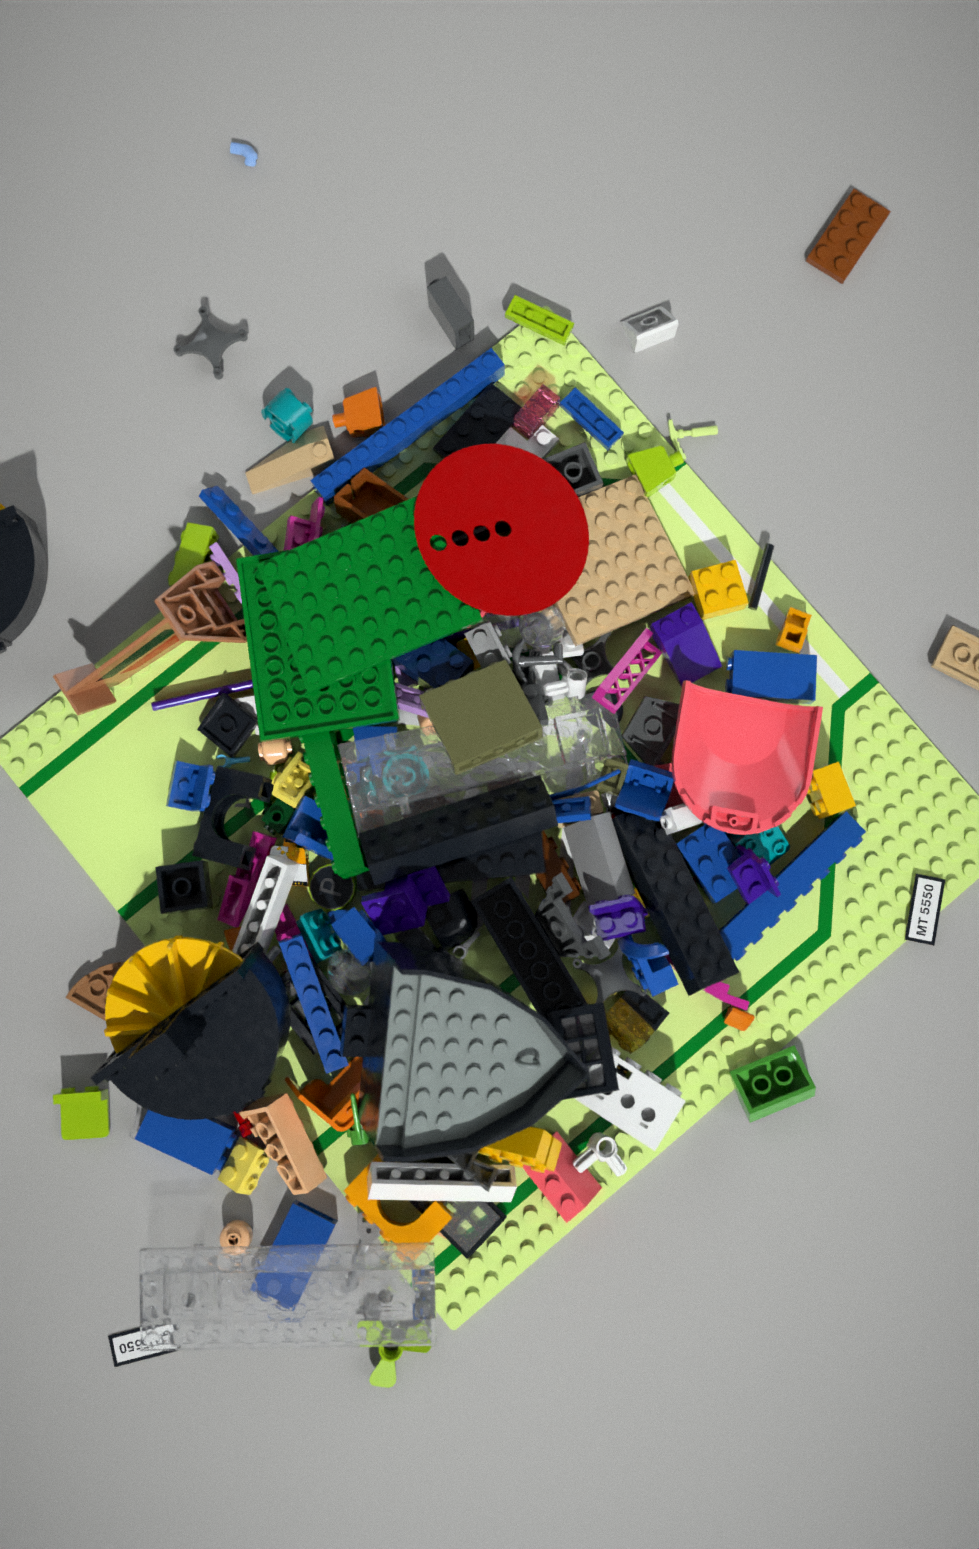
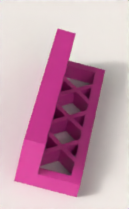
M647 628L607 675L592 696L594 700L613 714L616 713L663 653L648 642L653 632ZM643 648L646 649L654 657L652 659H643L641 650ZM639 664L641 673H631L630 665ZM618 679H628L629 688H620ZM606 694H616L618 702L614 705L604 696Z

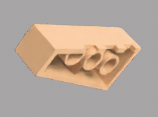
M287 1093L259 1098L239 1112L243 1119L248 1118L253 1125V1128L250 1130L254 1136H260L266 1145L264 1151L267 1156L278 1163L276 1169L293 1195L309 1193L327 1179L324 1167L314 1150L313 1143L309 1140L303 1122L299 1119L293 1101Z

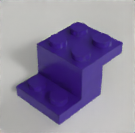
M433 866L387 881L384 891L362 896L361 904L374 926L382 935L424 926L427 907L448 902L450 900V893L436 867Z

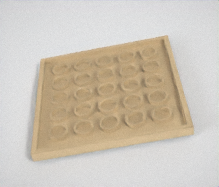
M636 474L578 497L588 523V556L585 567L576 584L561 600L554 604L575 647L694 596L693 587L647 496L645 497L644 490Z

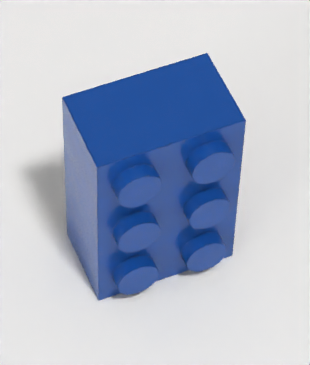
M704 824L676 843L688 870L712 904L717 903L738 889L727 867L741 856L725 832Z

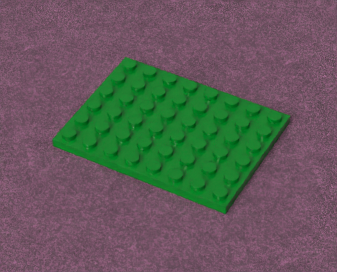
M417 496L256 564L307 693L311 694L483 621L478 609L463 603L450 594L435 579L426 566L419 551L414 530V510ZM434 535L430 538V545L434 550L442 551L446 548L447 543L444 537Z
M289 550L236 559L261 742L400 721L392 659L311 694L307 693L256 565Z

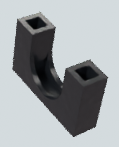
M217 766L215 780L210 790V804L208 808H205L203 818L200 821V829L194 843L192 856L251 871L257 848L231 841L224 829V819L231 805L240 799L248 798L270 803L274 787L271 784L272 779Z

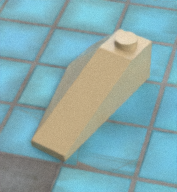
M324 426L305 431L295 443H292V440L248 470L245 474L252 495L319 474L335 463Z

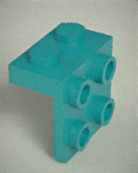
M778 826L761 833L749 835L725 832L734 847L740 844L746 849H752L757 857H763L769 865L790 849L788 841Z
M322 908L304 913L296 921L316 964L343 950L341 940L334 933L330 925V918Z

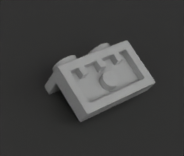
M488 621L464 633L482 669L488 667L493 662H500L505 659L508 664L511 663L509 659L512 657L511 651L507 644L502 646L498 638L502 634L496 623L492 625Z

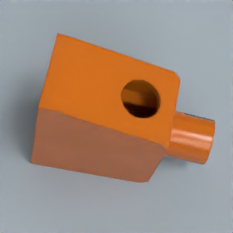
M377 387L345 398L343 400L344 412L332 415L335 428L346 426L351 437H370L385 426L382 398Z

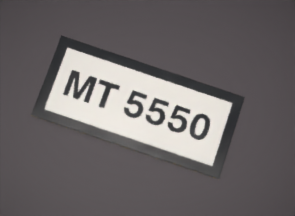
M921 874L915 875L904 940L935 945L946 879Z
M176 1318L108 1336L114 1367L182 1350Z

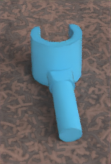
M220 754L216 757L217 759L225 758L226 762L221 766L225 768H230L232 764L250 762V756L230 758Z

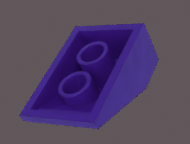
M692 602L651 624L649 630L653 632L652 637L660 651L663 652L662 654L681 688L683 681L688 680L693 683L722 667L705 625Z

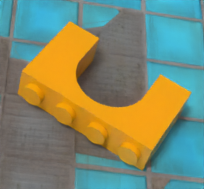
M377 1155L371 1162H382V1160ZM370 1162L344 1190L347 1194L345 1198L352 1206L356 1207L358 1205L364 1212L362 1216L370 1224L375 1223L381 1229L379 1233L386 1241L390 1242L392 1240L398 1247L396 1249L397 1252L404 1259L407 1260L409 1258L413 1261L453 1218L454 1214L441 1201H434L414 1221L401 1223L392 1220L383 1211L380 1200L368 1199L367 1176L371 1165Z

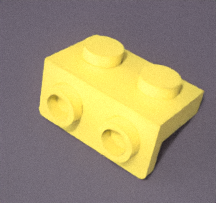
M299 751L294 758L291 756L288 758L283 767L284 771L282 773L278 772L271 783L274 785L272 795L294 808L298 806L302 796H305L312 787L308 775L311 773L310 766L301 761L302 753Z
M240 1136L218 1180L236 1193L251 1195L258 1184L263 1170L267 1167L270 1157L267 1156L263 1148H260L246 1137Z

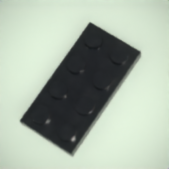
M490 383L433 447V451L444 459L466 447L480 444H496L510 427H513L525 414V410L493 383Z

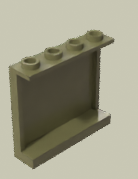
M506 659L500 662H493L488 667L479 671H471L462 678L450 680L443 686L436 689H428L419 695L421 708L425 709L451 761V767L455 776L542 739L543 727Z

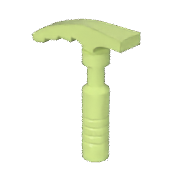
M672 419L667 422L672 445L675 451L681 453L684 461L686 460V455L683 453L682 448H680L677 439L684 438V436L699 437L718 434L717 425L676 431Z

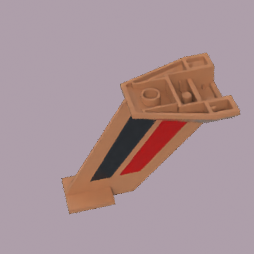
M214 561L196 565L161 594L154 602L165 619L98 669L95 668L93 663L53 676L78 716L114 704L117 700L110 691V687L119 685L185 641L247 642L244 619L237 620L218 591V588L226 579Z

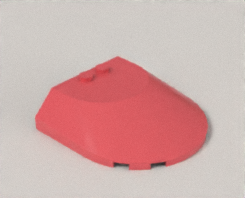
M688 680L683 681L671 762L673 779L685 805L705 824L730 834L749 835L761 833L785 822L791 817V814L798 805L803 802L810 787L823 707L778 703L712 690L695 685Z

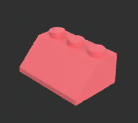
M556 1131L552 1134V1137L559 1140L562 1146L554 1172L545 1170V1173H539L531 1170V1166L524 1165L523 1169L564 1221L568 1223L591 1202L602 1187L588 1169L579 1173L574 1168L572 1162L577 1158V1155Z

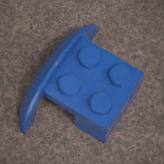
M353 907L350 910H335L327 913L333 930L362 966L369 959L373 958L376 941L387 942L363 910L358 912Z
M632 935L618 938L619 948L627 956L628 960L631 961L633 974L639 980L643 990L648 989L651 995L655 996L679 985L671 964L664 956L669 954L665 945L660 943L638 944L634 942Z

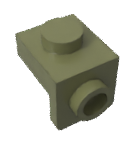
M617 757L606 758L600 777L617 769L620 770V773L598 783L596 789L618 796L629 765Z

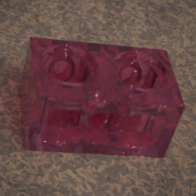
M542 384L514 416V428L530 439L557 411L560 397Z

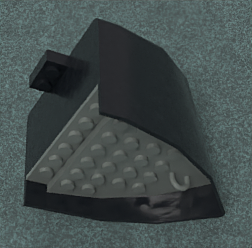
M376 941L373 952L368 1005H344L340 1053L343 1057H363L358 1120L382 1162H410L475 1152L533 1126L582 1084L590 1074L588 1068L545 1017L452 954L401 942Z

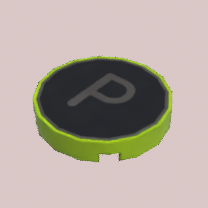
M331 864L316 870L309 881L311 899L317 906L325 910L335 911L344 908L352 901L355 895L356 884L353 876L346 879L338 876V874L334 873Z

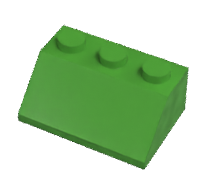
M795 1045L729 1072L739 1102L749 1123L815 1096L816 1086Z

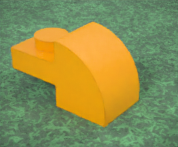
M790 607L782 629L778 634L776 645L798 654L802 649L812 615Z

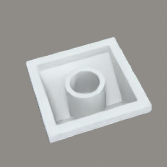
M662 306L621 322L634 353L674 338L679 324L678 319Z

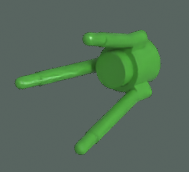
M351 1093L354 1124L347 1130V1137L351 1138L352 1145L366 1144L370 1142V1139L358 1120L355 1094Z

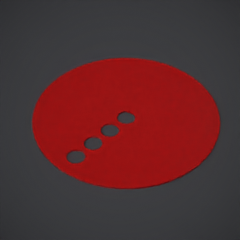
M480 444L458 450L444 458L431 470L424 480L416 499L414 510L415 537L426 566L435 579L450 594L475 609L504 616H521L544 610L561 600L573 588L585 567L589 549V530L582 504L574 489L562 474L551 464L531 452L502 444ZM499 521L507 522L511 527L510 535L506 537L498 535L495 531V524ZM481 525L489 530L490 537L487 541H479L475 538L473 530L476 526ZM456 530L464 531L468 536V543L464 546L456 545L452 541V533ZM434 535L444 537L447 543L446 548L442 551L434 550L430 545V538Z

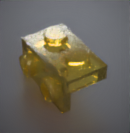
M622 998L618 999L606 1011L609 1034L618 1041L619 1046L623 1050L628 1051L630 1054L641 1048L654 1033V1029Z

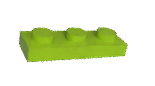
M514 295L505 312V318L562 345H565L574 328L573 322Z

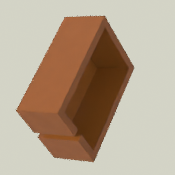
M363 468L351 480V486L346 484L334 496L336 513L350 523L357 522L408 500L407 497L366 468Z

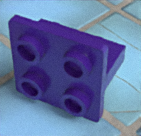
M740 844L737 845L735 848L741 857L729 865L727 869L743 900L751 904L766 891H769L778 898L781 895L777 887L779 882L770 873L769 869L771 867L766 859L757 857L750 848L746 849Z
M622 895L616 900H600L594 905L588 906L589 911L595 916L597 936L600 935L603 941L646 932L644 916L648 915V912L635 896Z

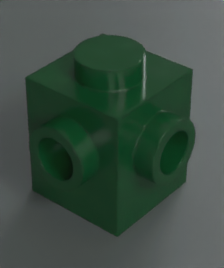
M277 798L273 804L269 803L262 812L264 816L261 820L266 823L263 827L273 835L277 832L283 835L295 810Z

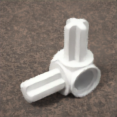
M563 661V664H558L557 670L561 674L562 679L561 681L543 685L545 696L564 693L570 699L577 700L583 698L586 692L587 673L581 669H573L566 661Z
M603 1133L593 1134L587 1144L588 1149L572 1162L574 1168L579 1173L585 1171L596 1160L606 1162L617 1177L625 1174L627 1166L617 1154L618 1148L615 1141ZM603 1140H605L606 1146L603 1150L600 1151L599 1145Z

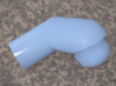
M231 142L230 153L244 156L245 165L255 167L258 155L254 149L247 144Z

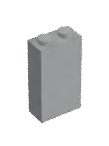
M610 812L592 816L591 820L579 821L563 828L587 906L594 905L600 900L611 901L618 899L622 895L635 894Z

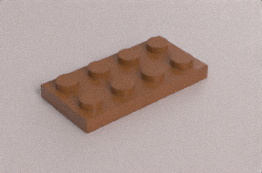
M853 189L807 257L806 262L843 284L891 211L856 189Z

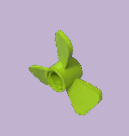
M375 1311L368 1312L358 1322L360 1332L380 1342L379 1354L381 1360L369 1378L370 1384L373 1386L385 1388L394 1386L397 1378L395 1361L401 1357L403 1350L427 1353L431 1349V1336L429 1327L425 1322L417 1323L403 1335L393 1330L387 1332L379 1314ZM393 1341L398 1345V1349L390 1351L386 1348L385 1344Z

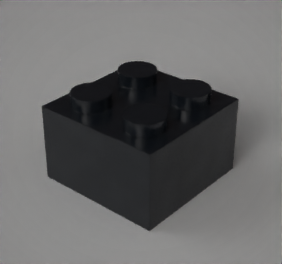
M200 860L155 867L161 914L213 908L207 861Z

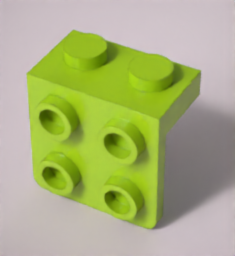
M99 1085L86 1086L83 1091H76V1087L61 1088L60 1093L53 1095V1105L60 1104L62 1139L104 1138L110 1134L108 1089H99Z

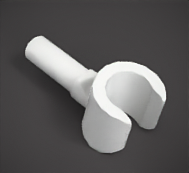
M476 930L467 941L457 945L453 949V953L457 948H462L464 955L460 959L465 958L468 954V948L481 934Z

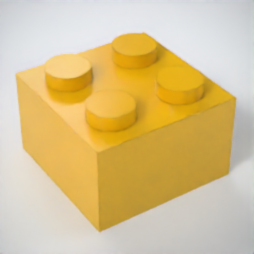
M736 560L691 571L688 577L693 587V597L697 611L702 620L743 610L749 603Z
M839 762L813 771L807 794H809L812 801L810 807L814 816H818L820 820L856 806Z

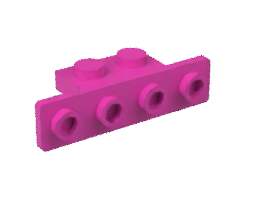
M318 497L312 503L310 521L294 516L288 518L284 550L296 548L322 536L323 527L320 526V523L325 513L322 497Z

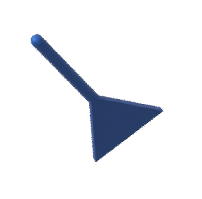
M620 770L612 771L580 787L551 794L550 798L555 800L572 796L619 774Z

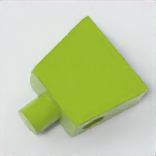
M661 445L631 453L626 459V464L632 476L636 474L647 498L672 482L676 476L674 467L684 463L679 451L668 455L665 448Z

